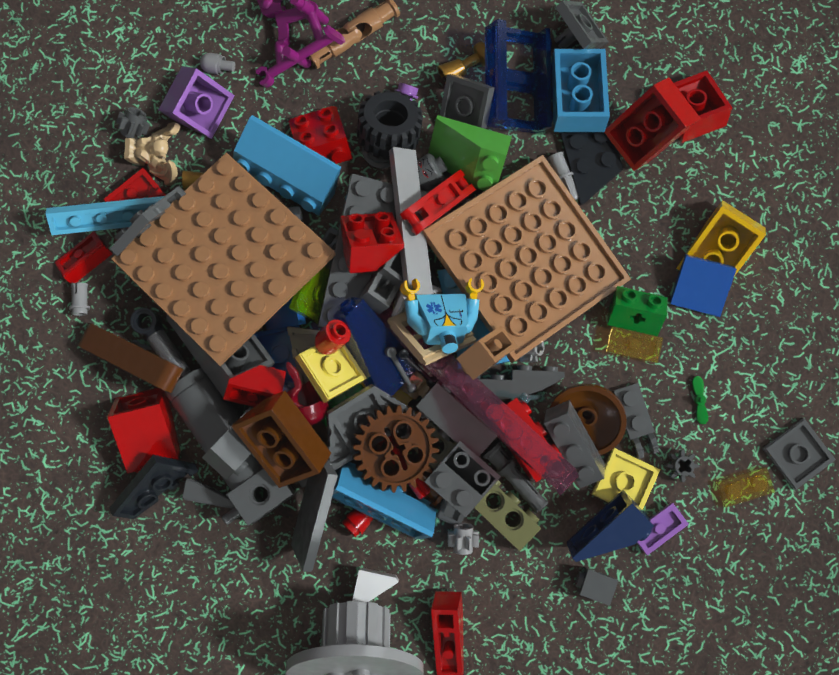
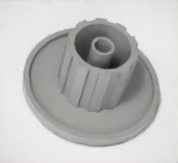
M347 601L344 603H334L329 608H324L321 647L307 649L292 655L286 662L285 675H424V665L415 655L390 648L391 613H389L387 607L379 606L373 602Z

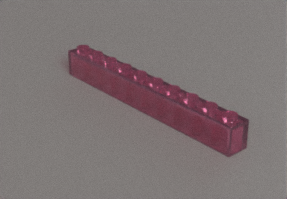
M394 301L381 314L376 313L374 310L370 312L369 315L377 325L402 348L406 349L411 357L555 492L561 495L579 477L574 466L478 378L472 380L463 371L461 364L454 356L450 354L426 366L423 363L421 364L393 332L387 322L388 318L392 317ZM410 326L405 327L412 336L418 334ZM423 338L417 340L424 350L434 346L427 345Z

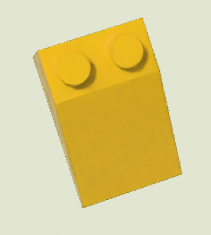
M722 200L686 254L736 267V275L766 236V228ZM683 259L681 260V262L679 263L678 267L676 268V269H678L679 271H680V268H681Z

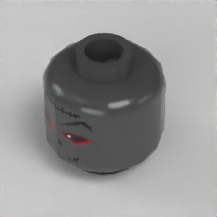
M426 154L417 160L421 190L429 192L445 181L444 172L447 170V167L440 157L435 158L431 154Z

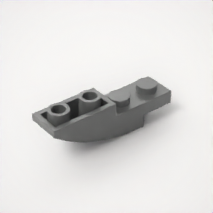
M518 365L517 370L511 371L510 380H506V375H491V379H480V376L472 380L468 374H465V378L459 379V390L484 391V401L509 400L541 391L564 378L565 372H558V367L544 366L542 371H532V366Z

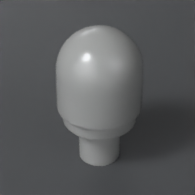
M205 53L200 59V66L207 73L219 75V73H224L221 70L231 72L235 70V62L227 61L225 56L221 54Z

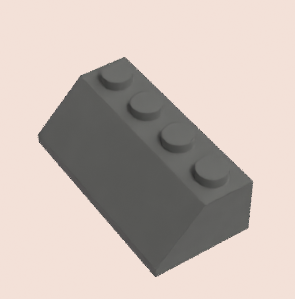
M168 315L166 317L222 397H224L230 378L256 366L272 367L275 363L256 336L253 335L223 365L219 366Z

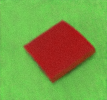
M143 167L103 200L111 202L140 199L148 196L147 198L166 196V194Z

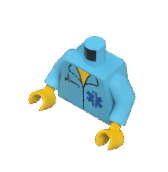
M472 278L466 283L465 289L469 293V298H466V294L416 295L415 297V293L420 288L419 281L417 279L412 280L413 290H410L407 286V280H405L400 286V291L403 295L407 296V300L404 302L408 325L422 336L427 345H441L442 351L447 354L455 352L458 349V344L463 343L465 334L471 333L477 321L480 301L477 299V294L484 287L482 279L478 282V289L472 288Z

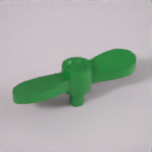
M695 376L692 380V386L696 396L694 398V402L697 405L696 419L699 424L704 425L708 422V413L705 407L706 397L703 396L704 382L700 376Z

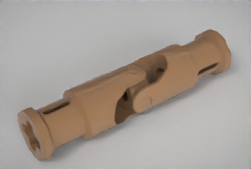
M385 0L375 8H368L347 22L342 28L337 29L336 31L343 35L345 43L340 45L334 41L310 55L308 58L315 68L319 69L320 64L332 56L334 58L339 56L353 44L383 27V23L392 17L400 16L394 0ZM365 23L363 33L356 27L357 24Z

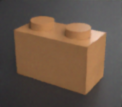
M499 326L474 343L456 359L461 364L463 371L474 380L518 346L504 328Z

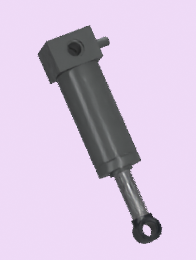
M137 309L130 318L132 328L141 334L145 342L150 343L159 357L184 369L173 392L169 393L166 391L165 394L204 452L207 453L241 415L231 401L223 400L222 395L202 368L192 371L189 369V366L165 333L161 317L150 309ZM150 316L152 319L151 325L143 329L142 320ZM249 455L245 460L248 463L247 467L238 476L233 473L227 479L222 477L231 490L227 496L235 506L222 516V520L225 524L229 525L241 516L249 526L296 495L298 491L293 484L278 488L258 460ZM261 487H264L268 492L266 500H263L259 495Z

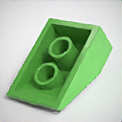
M437 115L428 154L433 155L435 158L440 157L447 167L446 171L452 175L461 169L469 185L472 183L476 189L486 191L499 182L512 136Z

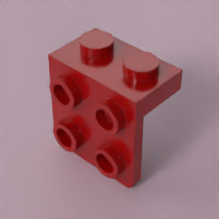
M337 107L322 108L289 120L294 140L336 164L353 159Z

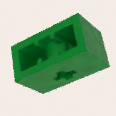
M617 286L609 306L607 325L658 337L667 317L668 297Z

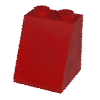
M158 387L115 398L107 416L127 473L135 471L138 473L152 455L179 460L181 450L169 399L165 394L166 391Z

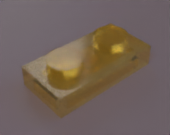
M611 327L606 353L656 364L659 360L663 338Z
M767 467L716 482L724 507L775 493Z

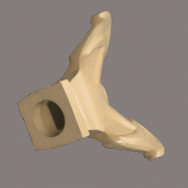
M172 122L168 123L167 127L152 133L149 137L139 139L125 138L124 159L138 166H144L146 163L149 166V172L164 180L166 186L175 184L178 178L177 167L174 162L170 160L166 162L165 159L169 149L167 141L171 136H175L178 133L180 125Z

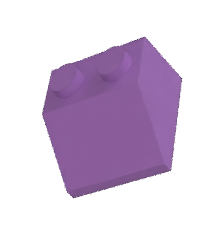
M182 66L158 110L172 120L212 139L235 95L197 68Z

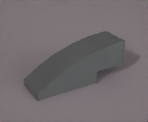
M400 251L373 273L358 300L378 314L389 308L403 283Z

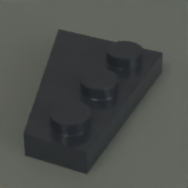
M152 455L110 506L109 509L112 516L135 519L158 502V496L167 489L174 490L180 485L179 480L187 474L193 476L197 473L196 464Z

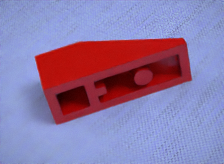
M435 591L431 616L437 675H464L462 592Z

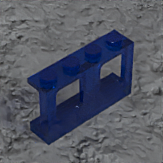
M496 19L485 27V84L495 87L487 127L529 133H541L552 127V40L550 39L549 28H545L539 33L506 27V20ZM507 41L530 45L533 48V73L507 68ZM507 90L529 93L534 97V121L507 117Z

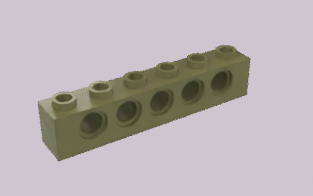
M431 421L426 425V427L435 428V431L430 436L437 437L444 444V449L441 453H432L431 457L436 459L437 463H429V465L435 469L457 443L452 438L450 441L443 438L437 431L439 427ZM417 447L412 448V449H414L417 453H419ZM498 480L474 508L513 546L521 551L541 529L536 524L540 519L529 509L524 512L518 506L521 501L510 491L505 494L499 488L502 483ZM491 493H496L500 497L499 505L494 508L488 507L486 504V498ZM511 511L517 512L519 515L518 523L513 526H509L505 522L506 515Z

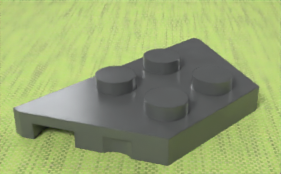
M178 186L157 203L150 205L144 212L142 210L137 212L130 219L132 225L128 229L126 227L116 234L114 237L116 242L110 249L119 256L135 238H139L144 231L152 226L151 222L160 218L165 213V210L171 206L174 200H179L186 193Z
M370 384L326 412L328 449L331 452L329 461L334 470L353 460L352 455L358 453V450L351 447L352 444L359 443V440L353 434H362L363 430L358 424H368L366 415L375 418L374 409L380 410L383 414L385 405L390 406L391 410L394 411L396 404L401 405L403 412L407 405L377 386ZM402 423L398 425L396 428V432L405 427L406 424ZM385 427L384 431L387 437L391 436L388 427ZM375 437L372 440V447L383 441V437Z

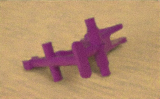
M257 0L262 14L269 19L276 18L278 26V41L275 42L276 64L269 69L262 66L256 70V74L260 76L266 74L265 79L259 82L265 88L272 86L275 76L295 64H299L306 69L309 68L311 60L307 57L334 41L340 45L345 43L341 33L326 25L329 22L328 16L311 0H290V3L295 8L289 10L281 6L282 0ZM307 19L315 41L299 51H295L289 47L288 24Z

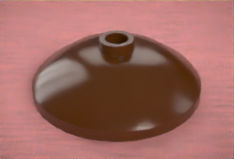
M578 384L566 388L554 398L549 408L570 400L600 455L614 449L622 440L627 424L626 412L618 397L608 389L594 384ZM590 411L592 414L585 416L583 412Z

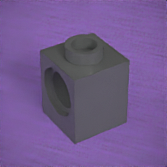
M585 567L583 572H578L574 586L578 587L576 592L579 595L610 606L619 580Z

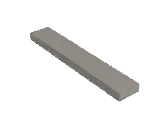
M392 147L389 150L396 219L404 241V248L400 251L403 282L407 280L408 288L413 290L412 280L417 279L419 281L420 288L415 293V297L416 295L433 294L426 237L422 231L415 236L411 231L413 227L399 215L421 198L416 150ZM417 211L415 213L417 217L421 221L424 220L420 213Z

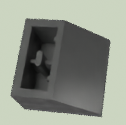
M459 441L425 479V483L466 518L501 476Z

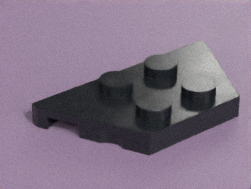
M559 132L570 172L574 174L572 178L578 192L579 204L584 205L623 170L619 152L604 132Z

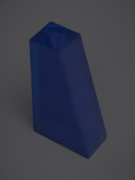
M347 298L339 305V310L333 316L336 320L343 321L350 329L351 337L346 344L367 377L363 381L365 387L373 384L393 396L405 381L392 359L385 355V349L387 347H394L396 349V357L408 378L416 370L405 359L398 358L397 351L404 347L364 299Z

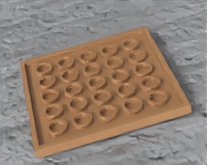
M227 152L184 191L186 195L182 196L179 200H174L160 218L151 222L152 226L144 231L139 238H135L119 256L115 255L111 258L219 366L223 365L336 255L331 247Z
M544 155L422 231L428 245L461 292L466 294V298H469V293L465 289L469 279L472 278L471 286L474 289H478L479 280H483L484 287L477 294V299L480 300L478 316L489 332L502 326L518 346L506 355L511 363L616 290L617 286L621 287L631 280Z

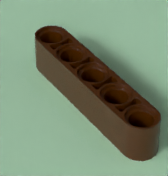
M88 323L77 345L169 393L173 392L184 370L92 323Z

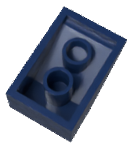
M622 490L566 543L572 558L578 562L635 545L638 541L645 540L651 534V529L654 525L640 506Z

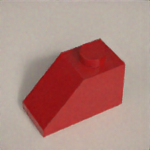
M263 365L245 371L229 379L223 400L255 407L264 399L283 391L286 371Z

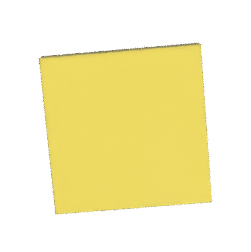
M346 345L331 355L320 353L314 346L295 357L324 403L367 379Z
M614 448L610 451L605 462L604 479L596 482L591 495L609 503L624 490L643 510L660 469Z

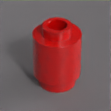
M331 320L316 334V349L325 355L336 353L350 340L351 332L349 327L341 320Z

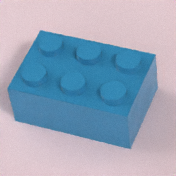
M554 49L551 62L554 132H605L610 117L605 49Z

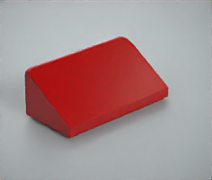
M93 231L59 258L55 265L70 284L77 283L113 253Z

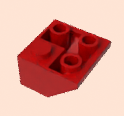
M392 212L340 216L344 258L349 273L377 271L404 248V241Z

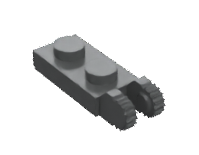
M636 383L614 390L613 394L618 397L624 406L627 419L626 433L628 439L632 442L637 458L644 457V450L638 437L644 435L647 436L648 445L652 453H659V446L653 433L655 431L639 384Z

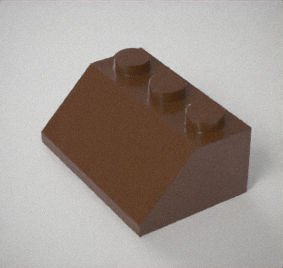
M285 390L264 399L231 426L278 488L319 474L331 455L330 450Z

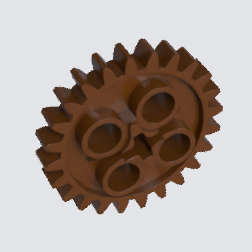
M399 404L395 405L394 411L391 410L390 406L385 405L383 414L380 410L374 409L375 418L366 415L368 424H358L363 430L362 434H353L359 440V443L351 445L353 449L358 450V453L352 455V458L361 461L355 468L358 471L365 469L361 477L364 480L371 477L369 483L371 486L374 487L380 482L379 489L381 491H384L389 485L390 491L395 493L399 485L400 489L406 492L407 483L416 488L415 479L419 478L424 482L425 477L422 473L424 471L432 473L433 471L428 465L429 463H437V460L431 457L432 453L439 452V449L432 447V444L439 441V439L430 436L435 431V428L426 427L430 421L428 418L425 417L419 420L421 412L415 411L411 415L412 408L406 406L402 412L401 405ZM405 423L407 432L405 435L398 437L396 435V428L398 425ZM385 427H388L392 440L401 445L397 450L406 463L407 468L405 470L402 468L399 457L391 451L394 448L384 431ZM377 436H382L384 440L382 447L373 449L372 440ZM417 447L419 451L417 458L408 460L409 450ZM389 460H394V470L385 473L383 469L384 464Z

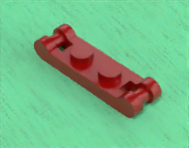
M461 169L399 214L404 221L407 220L413 227L411 231L415 236L476 190L472 183L469 185L464 178L465 174ZM418 211L424 220L421 221L415 213Z

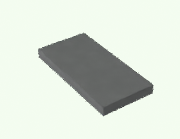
M327 460L319 474L307 479L291 541L292 549L303 572H312L338 477L329 460Z

